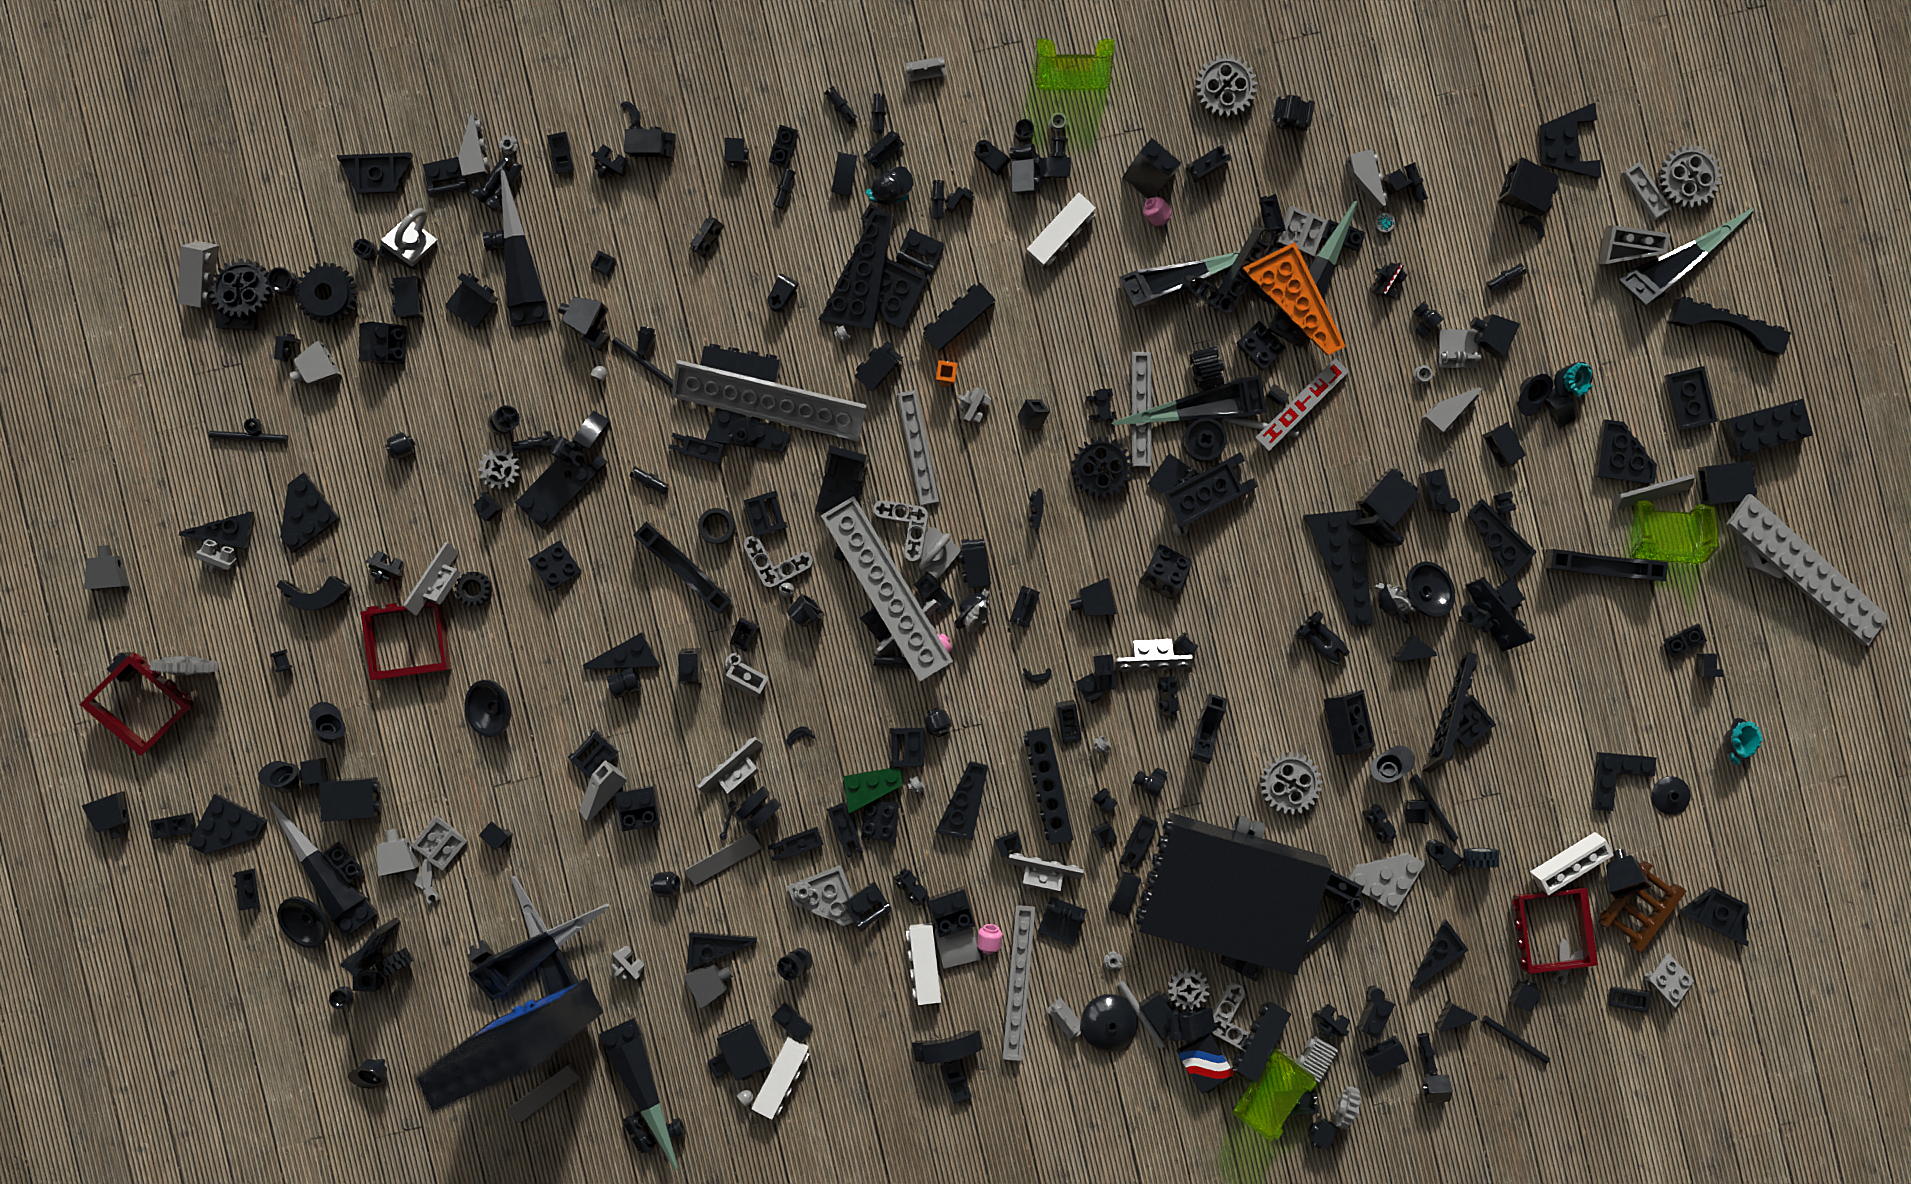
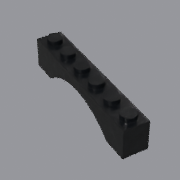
M1683 296L1673 302L1667 323L1683 328L1700 323L1727 325L1745 335L1753 343L1757 351L1775 357L1785 354L1791 332L1785 331V328L1782 326L1773 325L1772 327L1766 325L1767 322L1763 320H1750L1744 314L1735 315L1725 308H1712V305L1709 303L1693 302L1694 299Z
M646 521L633 535L682 578L717 614H722L734 601L650 522Z
M1546 549L1544 568L1658 582L1666 581L1668 562Z

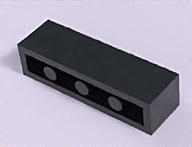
M982 283L978 285L973 284L967 290L968 294L965 297H958L952 303L953 307L949 311L947 309L943 310L938 315L939 319L934 324L930 322L923 328L925 331L923 332V337L937 353L995 304L996 299Z
M709 344V346L703 347L700 364L702 366L778 383L781 361L777 359L776 355L766 354V357L758 356V352L755 351L741 353L738 348L728 347V350L720 349L721 346L717 344Z
M1273 1002L1262 1004L1258 1011L1260 1015L1257 1021L1255 1020L1251 1024L1249 1029L1251 1032L1248 1038L1246 1037L1241 1044L1242 1050L1240 1054L1236 1055L1232 1061L1233 1067L1231 1070L1250 1082H1257L1291 1016V1013Z

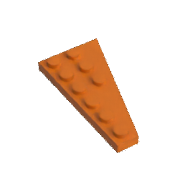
M1295 242L1242 268L1327 356L1346 347Z

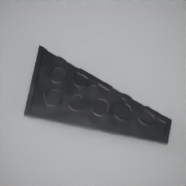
M873 210L863 230V234L856 244L850 260L846 263L835 285V289L818 320L875 330L894 214Z
M1362 509L1303 515L1317 543L1328 573L1335 584L1336 591L1339 593L1351 625L1372 624L1364 535L1354 526L1357 519L1363 518Z
M1468 652L1461 659L1455 676L1457 684L1454 685L1448 695L1451 701L1447 708L1444 707L1434 735L1437 741L1429 749L1428 755L1431 758L1427 765L1424 764L1422 771L1430 773L1451 761L1454 756L1453 745L1459 737L1457 729L1463 720L1462 710L1468 701V696H1466L1467 690L1472 685L1471 674L1477 665L1475 661L1476 654Z

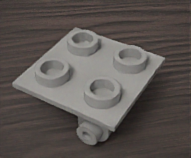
M1439 329V368H1478L1481 354L1478 353V344L1474 342L1477 330Z
M1669 953L1665 955L1653 973L1649 971L1645 974L1646 981L1654 985V989L1658 990L1657 993L1662 995L1666 1003H1670L1674 1008L1694 982Z

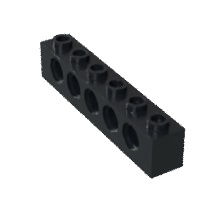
M1049 726L1026 730L1027 735L1023 737L1025 746H1029L1031 752L1027 756L1029 765L1034 766L1035 773H1031L1033 783L1038 784L1039 791L1036 792L1037 802L1042 803L1043 810H1040L1042 822L1046 821L1047 829H1044L1046 841L1050 840L1051 845L1074 840ZM1037 743L1045 745V750L1042 753L1035 752L1034 747ZM1041 762L1049 764L1047 771L1042 772L1038 769ZM1047 780L1053 782V787L1050 790H1044L1042 787L1043 783ZM1050 799L1057 801V806L1054 809L1047 807V802ZM1054 818L1061 820V825L1057 828L1051 826V821Z

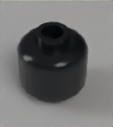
M400 432L389 437L386 440L387 444L384 446L391 458L401 460L413 454V446L416 444L411 435L406 436L405 433Z
M933 708L927 712L928 715L924 719V724L930 735L939 738L950 732L952 722L945 710Z
M672 871L656 873L650 883L651 890L658 897L674 896L681 886L679 876Z

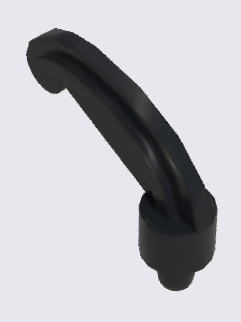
M622 102L621 107H627L633 117L629 129H632L633 126H637L640 122V112L632 103Z
M1526 216L1518 222L1520 225L1530 223L1538 232L1537 237L1539 239L1544 236V228L1536 217Z
M1026 668L1022 669L1023 675L1031 683L1043 682L1052 673L1050 668L1046 669V673L1032 675L1030 670L1027 671Z
M802 726L794 729L788 735L786 742L788 745H792V740L803 734L807 737L810 736L812 739H815V735L812 734L813 731L809 728Z

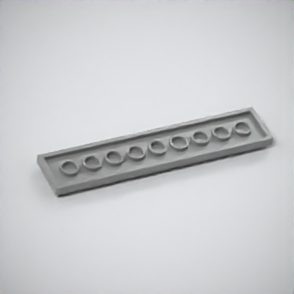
M678 360L676 363L671 395L673 398L859 442L867 406Z
M1752 494L1746 495L1726 525L1863 646H1869L1888 618V615Z
M851 497L821 515L919 681L924 680L952 663L953 660L855 497Z

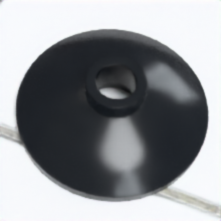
M1667 776L1657 781L1654 785L1652 801L1659 811L1665 814H1677L1688 806L1690 802V789L1682 779ZM1673 793H1676L1675 799L1671 798Z

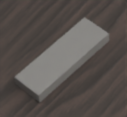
M1640 161L1622 173L1653 221L1672 209Z

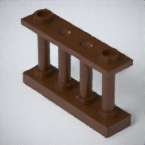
M1645 861L1639 864L1648 880L1665 892V896L1661 901L1655 900L1643 890L1634 893L1653 907L1651 915L1646 917L1628 904L1627 900L1632 895L1629 894L1618 899L1615 898L1608 909L1601 913L1600 920L1598 921V923L1607 928L1612 924L1631 938V942L1628 945L1641 953L1687 892V890L1674 883L1672 886H1668L1650 872L1653 865ZM1621 909H1624L1642 923V927L1638 932H1634L1615 918Z

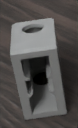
M316 341L294 359L298 369L290 373L294 383L304 379L309 385H316L342 375L327 347L320 341Z
M397 828L386 830L387 842L377 845L378 876L419 867L420 865L415 851L411 847L412 844L409 837L399 839Z

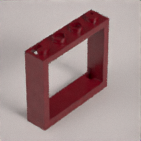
M427 600L422 609L434 608L442 663L380 671L373 616L407 612L408 610L404 606L392 603L385 604L386 608L379 609L378 606L367 607V611L360 612L370 680L452 669L442 603L439 605Z
M133 651L79 705L139 756H142L194 702L191 701L187 693H182L176 688L177 685L172 680L165 679L160 671L150 670V665L146 662V658ZM129 663L181 707L147 742L94 699Z
M1587 888L1558 889L1550 895H1547L1544 891L1513 895L1514 900H1512L1511 904L1513 911L1516 913L1514 925L1519 934L1517 946L1521 950L1520 966L1524 969V972L1532 974L1598 965ZM1574 894L1583 958L1532 964L1523 900Z

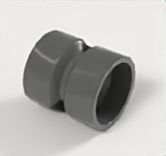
M1238 815L1232 830L1263 838L1265 823L1256 820L1250 822L1249 818Z

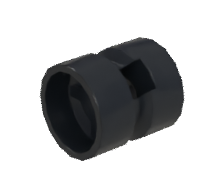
M276 267L270 270L267 275V284L273 291L284 296L295 295L294 292L299 291V288L295 285L301 284V281L295 273L282 267Z
M634 667L623 670L622 674L617 672L607 676L609 688L615 699L626 696L628 691L633 693L642 689L639 676Z

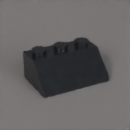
M1364 690L1324 699V707L1327 712L1328 726L1331 731L1332 745L1336 756L1355 754L1376 746Z

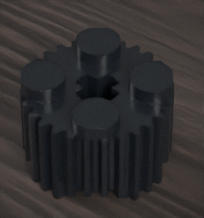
M1286 95V99L1277 97L1272 121L1278 124L1277 128L1287 130L1289 127H1296V130L1305 132L1311 126L1315 102L1313 100H1309V102L1303 101L1300 96Z
M1217 346L1193 351V354H1189L1190 366L1192 365L1194 374L1193 381L1196 387L1204 389L1225 383L1223 373H1221V371H1224L1222 359L1218 360L1217 358L1219 357Z

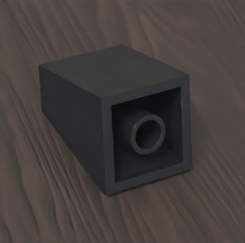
M1151 138L1138 153L1122 178L1147 199L1155 198L1176 174L1181 162L1156 140Z
M1520 157L1509 166L1497 202L1542 216L1549 212L1552 207L1553 201H1551V198L1558 189L1559 183H1557L1559 176L1526 158Z
M1390 468L1359 498L1357 503L1371 517L1375 514H1380L1383 517V521L1389 527H1393L1420 494L1413 483H1408L1403 479L1404 475L1396 468L1395 470Z
M378 777L331 779L319 783L321 822L378 816L382 809L378 796L381 790Z

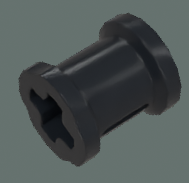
M1052 137L1053 147L1050 157H1067L1065 153L1068 138Z
M1185 632L1173 643L1185 655H1191L1198 648V645L1194 644Z
M287 649L270 654L276 666V673L293 668L288 661Z

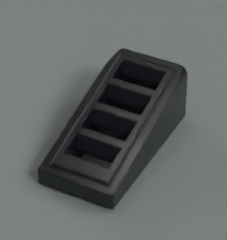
M1068 700L1055 703L1062 742L1082 740L1075 701ZM1073 715V718L1063 719V717ZM1066 724H1075L1074 726L1064 727ZM1076 730V733L1074 734H1065V732Z
M1611 986L1608 1006L1649 1012L1651 993L1646 990ZM1616 992H1620L1618 1002H1614ZM1624 993L1627 994L1626 1003H1623ZM1631 995H1635L1634 1004L1630 1003ZM1639 996H1643L1642 1005L1638 1004Z

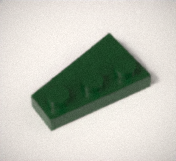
M900 767L843 776L849 815L903 787Z

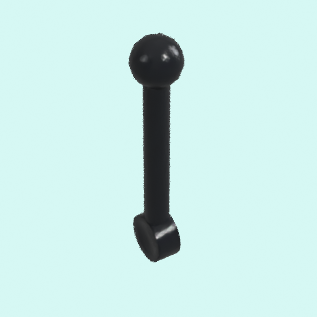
M730 801L728 804V815L723 832L719 836L721 840L727 838L726 832L733 808L736 807L735 801Z

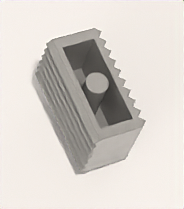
M1314 1035L1313 1039L1310 1038L1307 1041L1305 1053L1297 1058L1296 1069L1301 1074L1320 1083L1338 1050L1335 1046Z

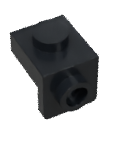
M958 186L954 194L950 193L945 201L947 203L946 210L953 213L962 198L973 204L975 200L974 193L966 187L962 189Z

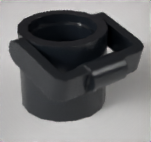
M800 594L787 610L790 618L803 627H806L811 620L813 622H820L825 615L815 600L805 594Z

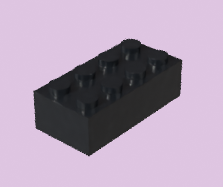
M1804 399L1720 420L1730 457L1814 436Z

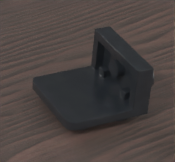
M462 272L458 277L462 283L446 303V308L473 328H477L498 298L493 295L495 291L486 284L483 287L477 283L479 281L478 278L471 273L467 276Z
M1159 544L1139 583L1160 593L1163 597L1173 600L1181 589L1192 561L1176 551Z

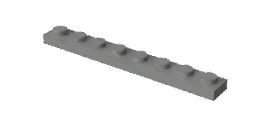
M1016 905L1002 1056L1005 1060L1022 1061L1035 907Z

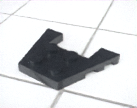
M1591 103L1538 127L1540 163L1542 166L1562 171L1567 170L1578 175L1591 176L1595 179L1602 177L1600 160L1580 161L1577 123L1595 122L1597 120L1596 103Z

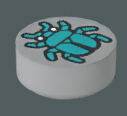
M1389 213L1380 214L1375 219L1374 225L1376 230L1380 233L1390 232L1395 226L1394 217Z

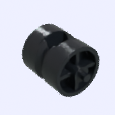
M501 406L489 416L488 427L496 435H505L519 424V413L512 406Z
M797 948L779 959L777 963L778 973L785 980H795L811 969L813 964L812 956L806 949Z

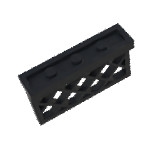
M394 918L372 931L362 947L343 959L339 966L356 977L379 962L383 955L378 951L400 920Z

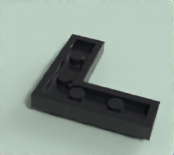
M1597 752L1592 809L1614 811L1617 773L1655 776L1657 757Z

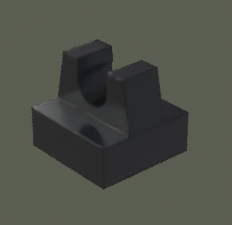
M484 940L479 941L480 948L478 949L473 945L469 947V960L476 965L484 962L486 958L495 955L494 951L490 949Z

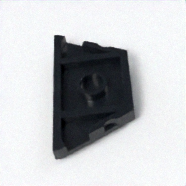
M411 152L337 155L338 161L343 166L344 172L350 179L357 194L397 193L413 158Z
M1711 886L1679 911L1680 914L1745 946L1749 944V940H1747L1749 904Z

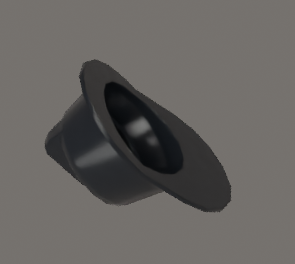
M1538 374L1530 376L1521 383L1518 407L1523 415L1531 416L1535 414L1551 394L1553 380L1549 375Z
M319 702L310 708L309 719L314 729V735L318 740L331 745L333 741L345 734V724L339 710L333 704Z
M1394 746L1372 761L1370 771L1377 781L1392 783L1413 768L1415 756L1408 747Z
M274 761L265 765L258 774V780L261 784L272 787L281 793H287L293 789L300 788L299 768L295 764Z
M366 1059L358 1069L348 1073L349 1081L358 1087L367 1089L386 1084L387 1067L385 1066V1059Z

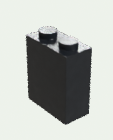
M1752 461L1698 467L1702 505L1743 501L1745 496L1749 494L1756 498L1757 487L1754 484L1753 476L1755 475V469Z
M754 1019L718 1035L717 1041L735 1081L739 1079L744 1081L750 1078L752 1073L756 1071L761 1073L770 1068L772 1058Z

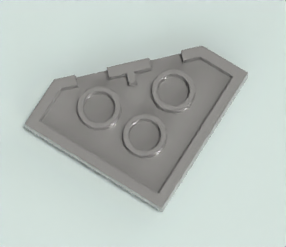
M1403 853L1398 856L1355 865L1348 879L1363 886L1362 893L1396 912L1425 863L1409 853Z
M842 865L787 886L794 905L833 920L842 926L853 923L842 904L853 896ZM807 882L813 889V895L809 897V900L801 901V899H797L794 896L795 886L798 883Z

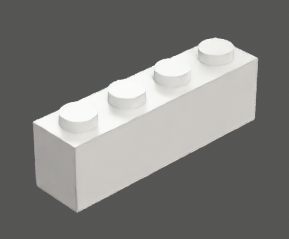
M1078 193L1027 248L1026 253L1042 268L1046 264L1049 266L1056 259L1054 255L1059 250L1062 252L1069 245L1067 241L1072 236L1075 238L1082 231L1081 226L1083 223L1086 222L1088 224L1094 218L1096 207Z
M1594 832L1530 872L1537 886L1547 895H1550L1614 855L1607 840Z
M933 923L910 925V931H906L907 943L911 942L912 950H908L909 961H913L914 969H910L911 980H915L916 988H913L914 1000H918V1005L941 1003Z
M789 1036L787 1037L753 1103L752 1110L770 1119H773L775 1114L779 1115L783 1107L781 1101L783 1097H788L792 1089L789 1086L792 1080H797L801 1072L798 1068L801 1063L805 1064L809 1053H807L809 1046Z

